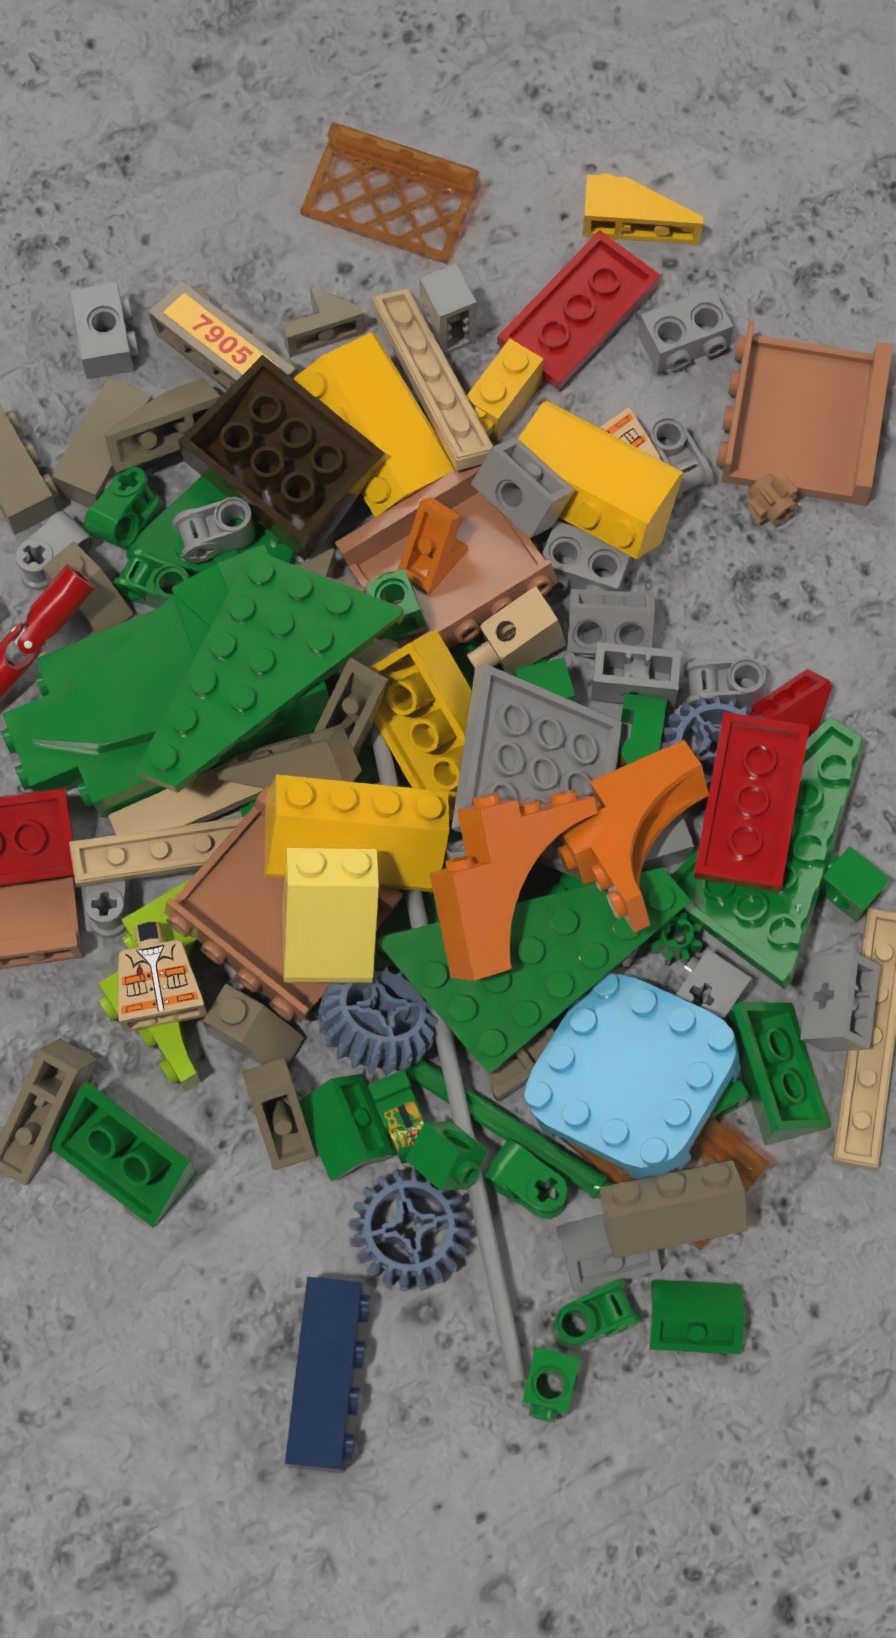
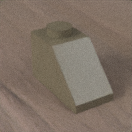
M74 541L42 567L48 585L66 564L76 568L95 585L94 591L75 612L94 634L131 620L134 617L133 611L102 569Z
M225 984L203 1019L208 1035L261 1065L284 1058L288 1067L305 1040L300 1033L266 1006Z
M282 1058L242 1071L273 1171L316 1157L285 1059Z

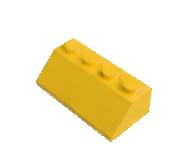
M370 332L322 355L293 378L385 453V459L361 491V495L375 518L455 469L439 437L375 332Z
M547 400L544 401L518 439L575 490L559 518L635 559L640 558L662 544L684 472Z
M436 629L400 648L371 666L370 669L389 679L374 719L376 726L412 788L448 792L450 821L454 815L472 690Z
M276 774L265 796V877L284 879L287 848L377 849L378 883L380 888L433 892L430 873L442 870L449 835L448 792Z

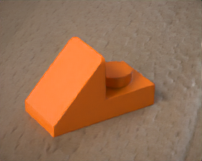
M432 497L422 499L398 571L405 568L410 581L427 592L434 591L468 549L465 543L456 538L462 516Z

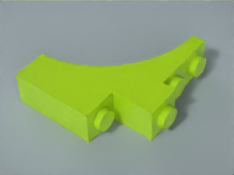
M190 879L122 919L127 933L121 939L127 949L138 948L134 929L137 925L146 922H159L164 942L181 940L192 969L203 944L191 934L184 937L176 932L167 923L166 919L168 916L164 913L166 902L169 898L174 899ZM118 971L98 983L104 994L102 998L98 999V1002L111 1022L118 1019ZM182 1021L137 1030L149 1049L156 1045L164 1059L159 1061L158 1064L171 1085L179 1081L185 1092L201 1083L187 1054Z

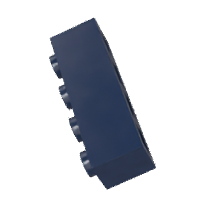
M307 1276L285 1457L287 1468L343 1473L344 1462L352 1463L355 1435L347 1434L349 1415H358L360 1388L352 1387L354 1368L363 1369L365 1341H358L359 1322L368 1323L371 1298L370 1295H363L362 1282Z

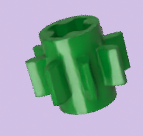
M686 911L680 917H672L651 935L659 939L651 945L650 952L657 953L660 951L665 957V966H668L671 960L679 959L686 966L690 959L689 950L693 952H700L702 943L699 940L693 939L694 936L700 933L701 924L691 925L687 920ZM673 932L676 938L683 936L682 944L679 945L675 939L668 941L669 933Z

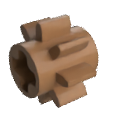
M773 474L765 475L749 489L748 494L752 499L748 501L750 506L747 509L759 524L767 519L773 525H778L789 518L797 509V504L794 500L797 499L795 493L798 489L786 475L780 480L777 477L775 478Z

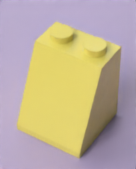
M287 848L282 902L284 982H373L379 889L377 849Z

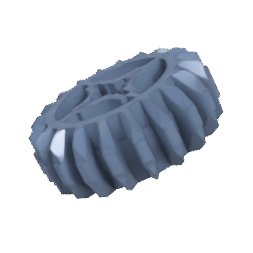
M718 694L711 704H707L700 695L695 708L685 702L680 708L681 715L673 713L668 721L670 727L663 728L661 739L665 742L660 744V750L684 740L692 732L696 737L695 743L699 748L694 754L702 764L703 772L713 771L716 754L711 753L709 747L715 746L716 751L721 729L714 727L712 724L722 725L724 712L749 716L752 707L749 703L743 706L741 710L736 708L737 699L735 696L728 700V704H721V698ZM704 774L709 793L712 776ZM705 798L701 799L700 801H698V802H696V803H697L698 805L702 804V803L704 802Z
M384 965L380 971L374 969L372 983L333 982L325 989L322 997L323 1001H321L318 1009V1018L320 1019L319 1033L326 1035V1047L337 1048V1059L345 1057L351 1059L352 1069L361 1064L367 1066L369 1075L376 1068H380L388 1076L394 1068L401 1071L409 1068L410 1064L417 1065L422 1060L424 1054L430 1050L434 1041V1029L438 1020L430 1015L432 1007L411 982L404 979L401 971L397 974L390 973L387 965Z
M415 1168L411 1170V1181H403L401 1170L396 1169L393 1171L394 1184L389 1185L386 1178L380 1175L377 1177L378 1187L381 1190L379 1193L368 1186L363 1189V1195L370 1201L369 1205L358 1201L354 1203V1211L364 1216V1218L350 1219L349 1228L355 1231H362L363 1233L352 1236L349 1239L350 1245L356 1248L366 1247L356 1255V1261L358 1264H362L371 1259L373 1260L367 1270V1275L370 1278L377 1276L383 1269L385 1271L382 1279L383 1286L389 1287L393 1282L394 1276L400 1277V1290L406 1292L409 1287L408 1278H417V1287L422 1291L426 1289L424 1276L427 1274H431L436 1284L443 1282L442 1273L438 1269L441 1265L451 1273L457 1270L456 1263L449 1256L451 1254L456 1257H465L466 1248L456 1243V1241L469 1240L471 1232L457 1226L467 1223L470 1216L468 1212L464 1211L454 1213L463 1204L461 1195L447 1200L446 1197L450 1194L451 1190H437L434 1188L435 1185L427 1178L425 1183L419 1182L420 1173ZM409 1196H418L431 1201L440 1209L443 1215L435 1216L434 1213L421 1214L413 1208ZM396 1199L398 1205L396 1218L387 1224H382L381 1229L372 1230L374 1220L379 1211L388 1202ZM404 1210L408 1211L409 1220L414 1221V1227L418 1223L421 1225V1228L416 1230V1237L414 1238L415 1250L412 1249L410 1239H406L405 1233L401 1236L398 1234V1231L404 1228ZM448 1228L445 1242L440 1250L428 1260L423 1261L421 1249L423 1241L427 1237L436 1235L438 1230ZM385 1242L386 1245L397 1244L402 1246L407 1252L410 1264L392 1261L380 1252L376 1244Z

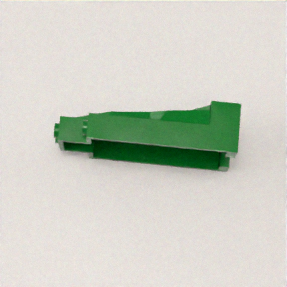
M264 544L253 548L269 555ZM251 550L221 561L172 587V596L160 608L36 658L41 673L34 677L43 697L2 713L7 729L2 730L1 734L10 754L17 752L21 765L16 766L15 770L24 790L31 788L34 792L66 787L68 790L77 786L85 806L94 805L102 818L167 789L139 777L136 769ZM318 681L297 697V702L286 711L277 713L273 720L245 742L242 740L218 758V763L197 775L222 765L233 754L291 739L314 730L330 699L325 683Z

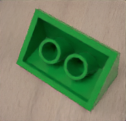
M738 1002L732 1005L726 1023L732 1029L735 1036L741 1072L764 1145L774 1144L830 1128V1121L804 1041L800 1040L801 1031L792 1003Z
M87 1081L81 1085L50 1147L152 1228L161 1221L197 1175L189 1159Z

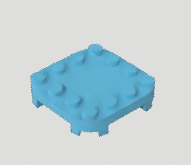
M608 972L573 1002L534 1065L526 1084L524 1097L541 1129L553 1139L557 1135L626 1169L630 1177L644 1179L666 1174L675 1168L681 1171L691 1159L689 1150L729 1081L731 1080L736 1083L741 1068L738 1046L732 1029L714 1013L640 979L622 974L614 975Z

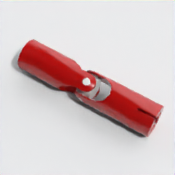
M66 564L32 604L26 622L24 624L21 622L13 627L1 641L0 702L44 650L45 640L50 639L63 628L96 588L85 575L70 564ZM13 640L22 653L30 655L25 659L15 661L8 658L5 652Z

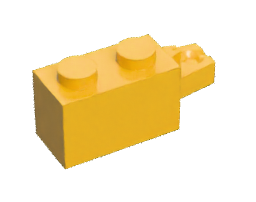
M512 339L507 341L466 395L487 436L497 442L542 383L544 359Z

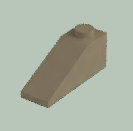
M201 378L165 391L104 433L113 470L119 472L180 450L178 440L221 396Z
M350 658L314 732L342 724L357 758L371 731L389 679Z
M341 724L233 754L215 772L220 780L265 789L266 786H271L276 774L353 782L362 770Z
M58 1039L39 1049L0 1135V1172L23 1185H27L51 1147L81 1085L88 1081L98 1059L62 1039Z

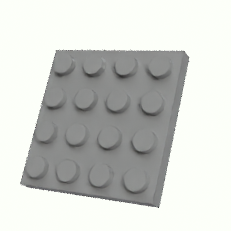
M487 664L475 668L452 829L461 833L457 810L474 805L472 798L484 794L499 793L500 799L518 800L519 803L539 800L540 805L551 802L550 794L560 791L576 790L577 796H594L590 781L616 770L622 722ZM558 835L544 849L535 862L579 878L575 870L567 872L562 864L557 848L563 846L561 836Z

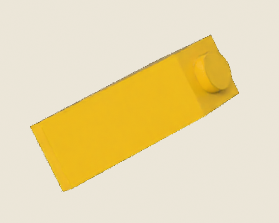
M608 173L599 175L587 174L582 237H593L600 230L611 239L700 245L703 216L627 177H618Z

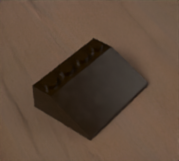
M263 354L178 440L184 462L228 498L238 497L246 501L251 508L253 519L304 561L334 531L386 457L382 450Z

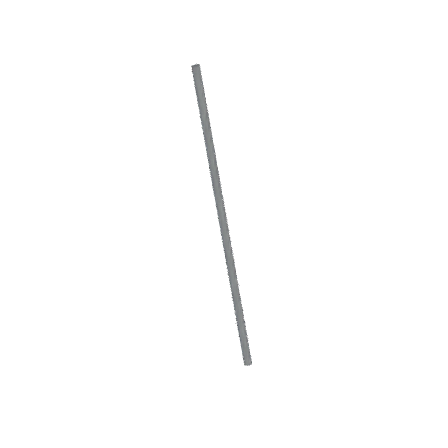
M373 722L370 736L381 785L399 787L392 752L375 722ZM404 890L412 929L429 925L422 891ZM431 1008L430 1015L438 1020L434 1029V1035L452 1119L459 1128L475 1140L453 1034L445 1022ZM480 1166V1174L470 1186L468 1194L509 1384L527 1381L482 1168Z

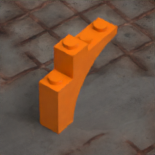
M684 740L590 781L598 814L579 821L560 834L563 846L558 847L557 851L566 871L575 870L583 885L594 881L600 892L607 889L609 892L607 899L617 919L625 917L633 932L650 926L642 893L639 890L640 875L648 851L656 838L671 821L688 807L709 796L702 764Z
M566 790L550 794L551 802L540 805L539 800L519 803L518 800L500 799L499 793H490L472 798L474 805L457 810L466 856L445 861V869L430 873L451 978L475 981L512 969L510 962L511 923L519 892L526 876L544 849L558 835L579 821L598 814L595 796H577L576 790Z

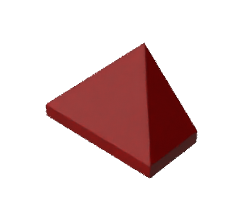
M806 669L753 704L749 716L762 715L765 719L810 725L809 738L818 729L832 689L830 680Z

